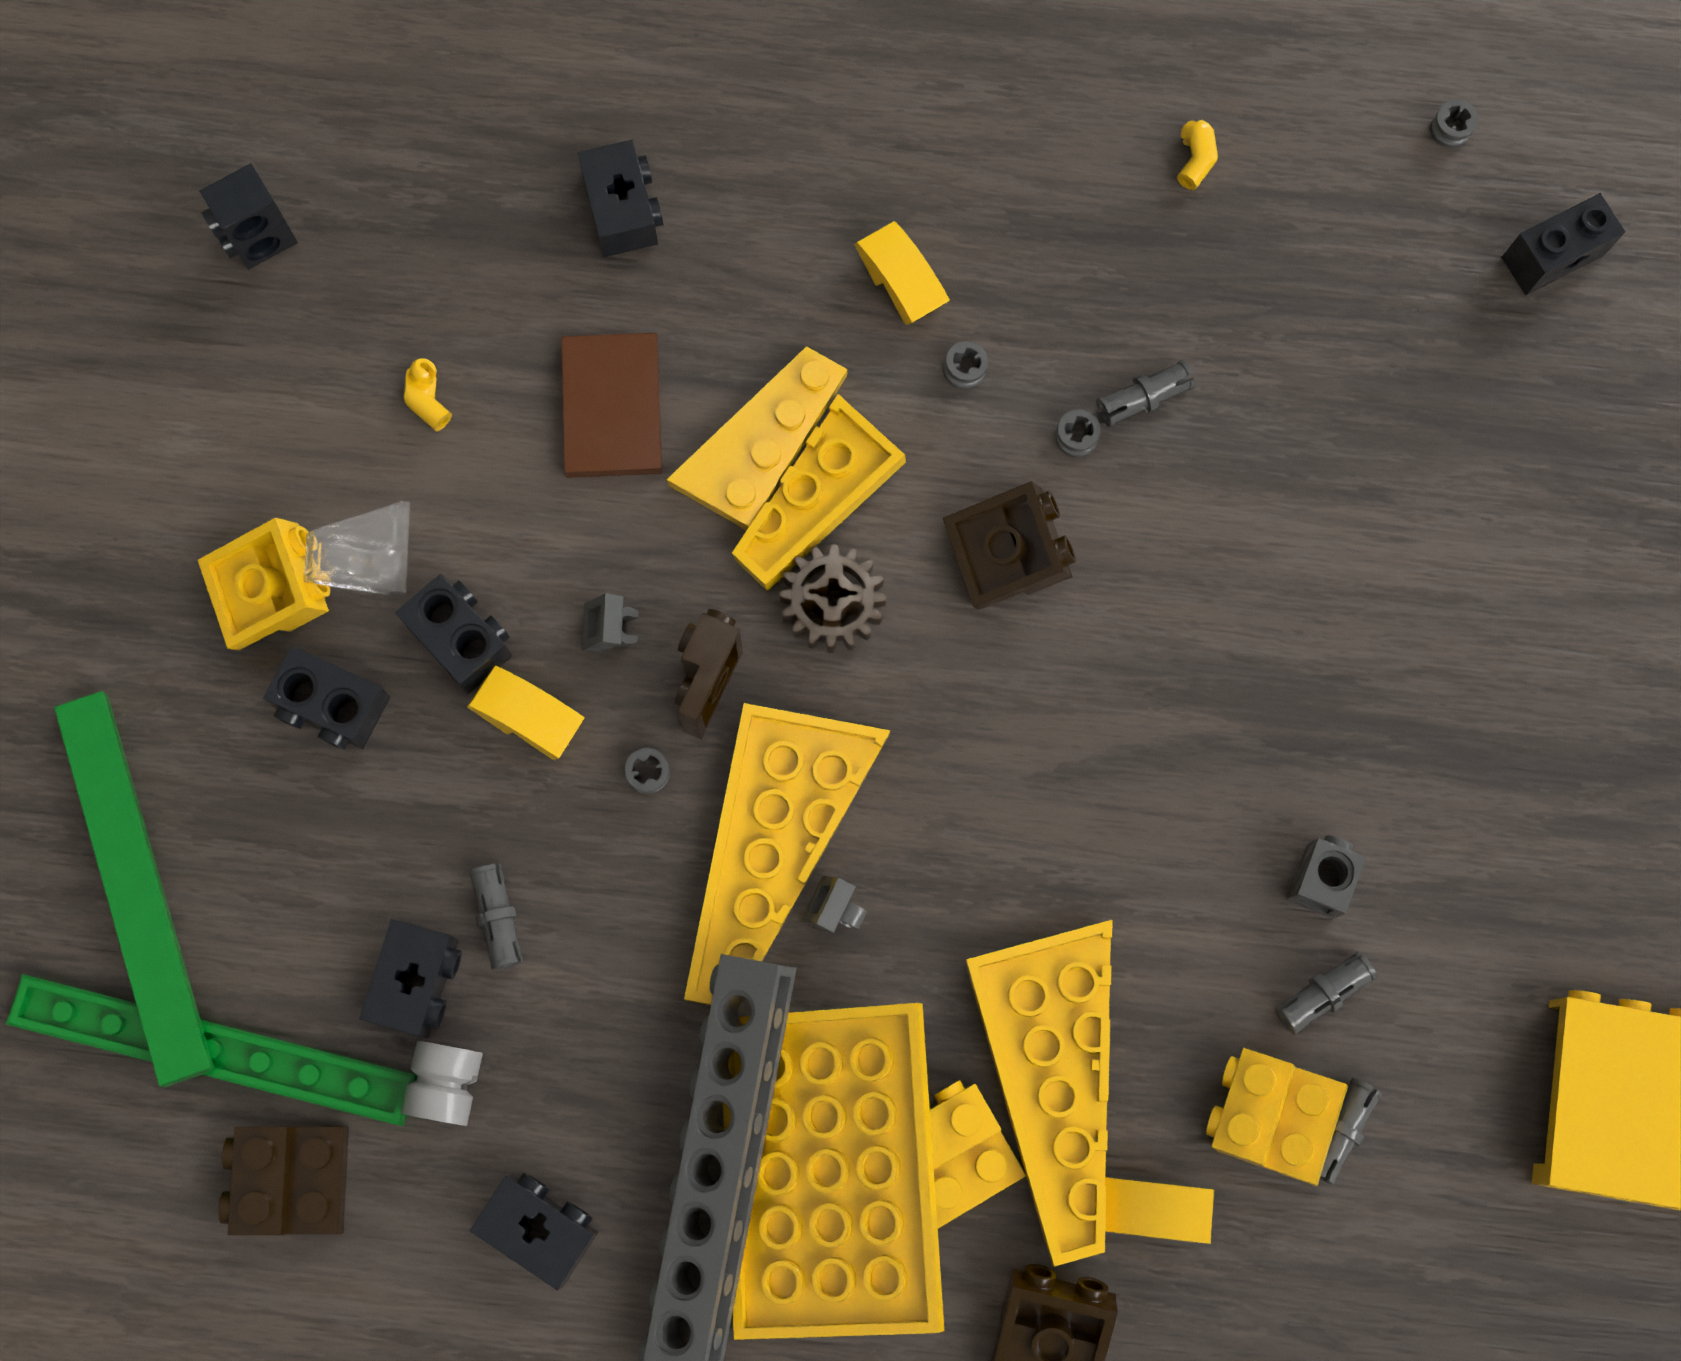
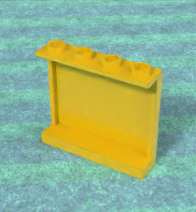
M1569 990L1568 997L1549 1000V1008L1559 1010L1545 1164L1533 1163L1532 1184L1681 1211V1008H1670L1669 1015L1651 1012L1652 1004L1639 1000L1619 999L1618 1006L1600 1003V994L1579 990Z

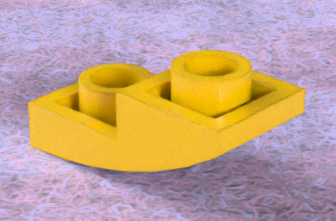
M895 221L854 243L875 285L884 284L905 325L915 322L950 301L924 256Z
M496 665L493 666L467 705V708L505 734L514 733L553 761L560 758L585 718L540 688Z
M1105 1177V1231L1211 1244L1213 1189Z

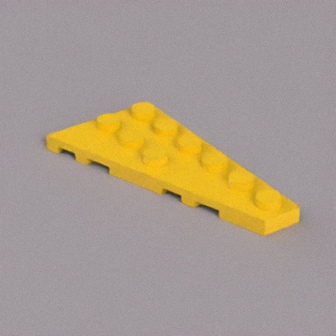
M746 703L743 704L684 997L685 1001L711 1005L713 995L710 992V978L714 967L719 964L721 954L758 961L764 960L889 737L891 730Z
M1113 920L969 958L965 961L1050 1261L1054 1267L1105 1252V1170L1108 1141L1106 1126L1110 1053V952Z

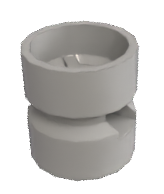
M417 1040L411 1070L417 1075V1081L407 1084L400 1114L467 1126L473 1096L467 1091V1085L477 1082L483 1053Z

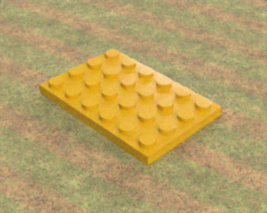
M922 1003L788 1013L733 1308L734 1340L925 1334L945 1331ZM751 1016L738 1018L741 1024L745 1025ZM734 1051L729 1057L728 1069L730 1074L736 1077L741 1070L742 1062L740 1055ZM724 1103V1130H726L731 1123L732 1116L729 1107Z

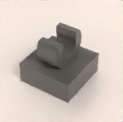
M607 593L584 603L582 651L600 654L614 647L623 648L636 643L638 636L627 635L622 631V620L632 621L639 617V612L631 607L623 608V596Z
M822 876L801 921L817 930L834 933L838 923L847 928L853 927L859 930L868 911L849 902L856 886L839 877Z

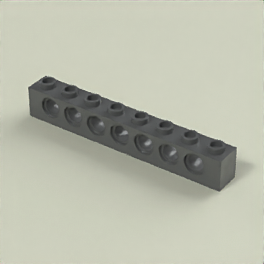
M721 954L719 964L712 971L710 978V992L713 995L709 1016L704 1019L700 1030V1044L703 1046L699 1068L693 1073L690 1082V1096L693 1099L691 1113L680 1135V1149L683 1151L679 1173L675 1175L670 1187L669 1198L673 1207L669 1226L665 1228L660 1239L659 1253L663 1259L659 1279L655 1281L649 1296V1308L652 1311L649 1332L644 1336L640 1345L639 1361H724L797 970L795 967ZM747 999L751 1005V1017L745 1025H742L738 1018V1008L741 1002ZM734 1051L740 1055L742 1062L741 1070L736 1077H733L728 1069V1060ZM724 1103L729 1107L732 1116L731 1123L726 1130L721 1127L718 1120L719 1110ZM713 1156L719 1160L721 1165V1176L716 1183L710 1178L708 1172V1165ZM702 1210H705L711 1219V1229L707 1236L701 1232L698 1225V1218ZM692 1263L698 1267L701 1274V1283L698 1289L691 1285L688 1278V1271ZM681 1317L690 1326L691 1336L688 1343L684 1342L679 1335L678 1324Z

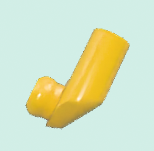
M1204 120L1188 121L1181 129L1180 136L1184 139V145L1190 146L1192 157L1177 175V180L1183 187L1192 191L1197 189L1218 159L1214 129Z
M416 359L406 371L404 402L435 431H440L449 423L452 414L435 399L437 381L435 365L427 359Z

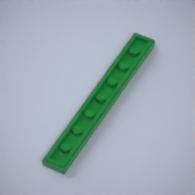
M100 691L55 706L54 709L158 1085L166 1088L215 1069L109 696L104 691Z
M22 974L6 1025L152 1062L136 1003ZM201 1020L215 1069L202 1075L405 1126L408 1115L400 1113L407 1084L417 1081L416 1074Z

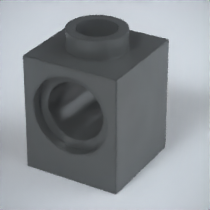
M1325 836L1324 840L1317 838L1307 844L1287 900L1333 919L1346 914L1366 857L1353 852L1354 845L1334 836ZM1320 862L1330 863L1336 869L1338 881L1335 887L1328 886L1320 880L1318 876Z

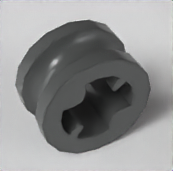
M1458 99L1447 101L1440 107L1431 122L1430 129L1433 138L1444 147H1461L1469 140L1478 126L1479 118L1477 111L1466 101ZM1449 117H1454V123L1457 119L1461 121L1463 126L1460 131L1455 130V125L1452 129L1447 126L1446 121Z
M963 341L956 343L949 349L943 368L945 379L950 385L958 389L974 388L981 383L988 367L987 354L980 345L974 342ZM964 356L973 359L972 367L978 366V369L970 368L968 374L962 373L958 370L960 364H954L953 361L961 362Z
M1082 409L1067 412L1060 419L1056 432V442L1060 450L1074 458L1091 454L1099 440L1101 433L1100 423L1091 412ZM1075 424L1085 426L1084 433L1090 432L1091 435H1085L1082 442L1072 441L1073 434L1066 435L1065 431H1072Z
M650 747L640 748L628 757L625 764V776L630 786L636 791L644 794L656 793L668 783L670 765L665 755L659 750ZM650 758L656 759L660 763L656 765L657 771L662 770L658 780L649 778L645 784L639 783L635 779L640 776L638 771H634L635 765L638 762L646 764Z

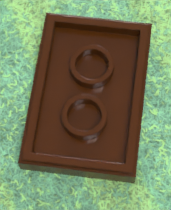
M657 333L562 336L564 471L566 478L662 474Z

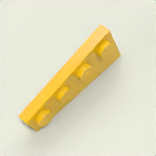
M806 346L666 479L668 486L747 530L765 502H769L780 485L781 478L789 466H792L807 439L845 381L848 369Z
M837 394L829 406L830 412L820 427L816 426L807 439L806 448L794 466L790 465L781 478V485L770 502H765L732 552L734 560L766 591H769L784 577L785 572H789L795 566V559L798 556L804 558L812 551V548L816 547L906 463L905 454L839 394Z

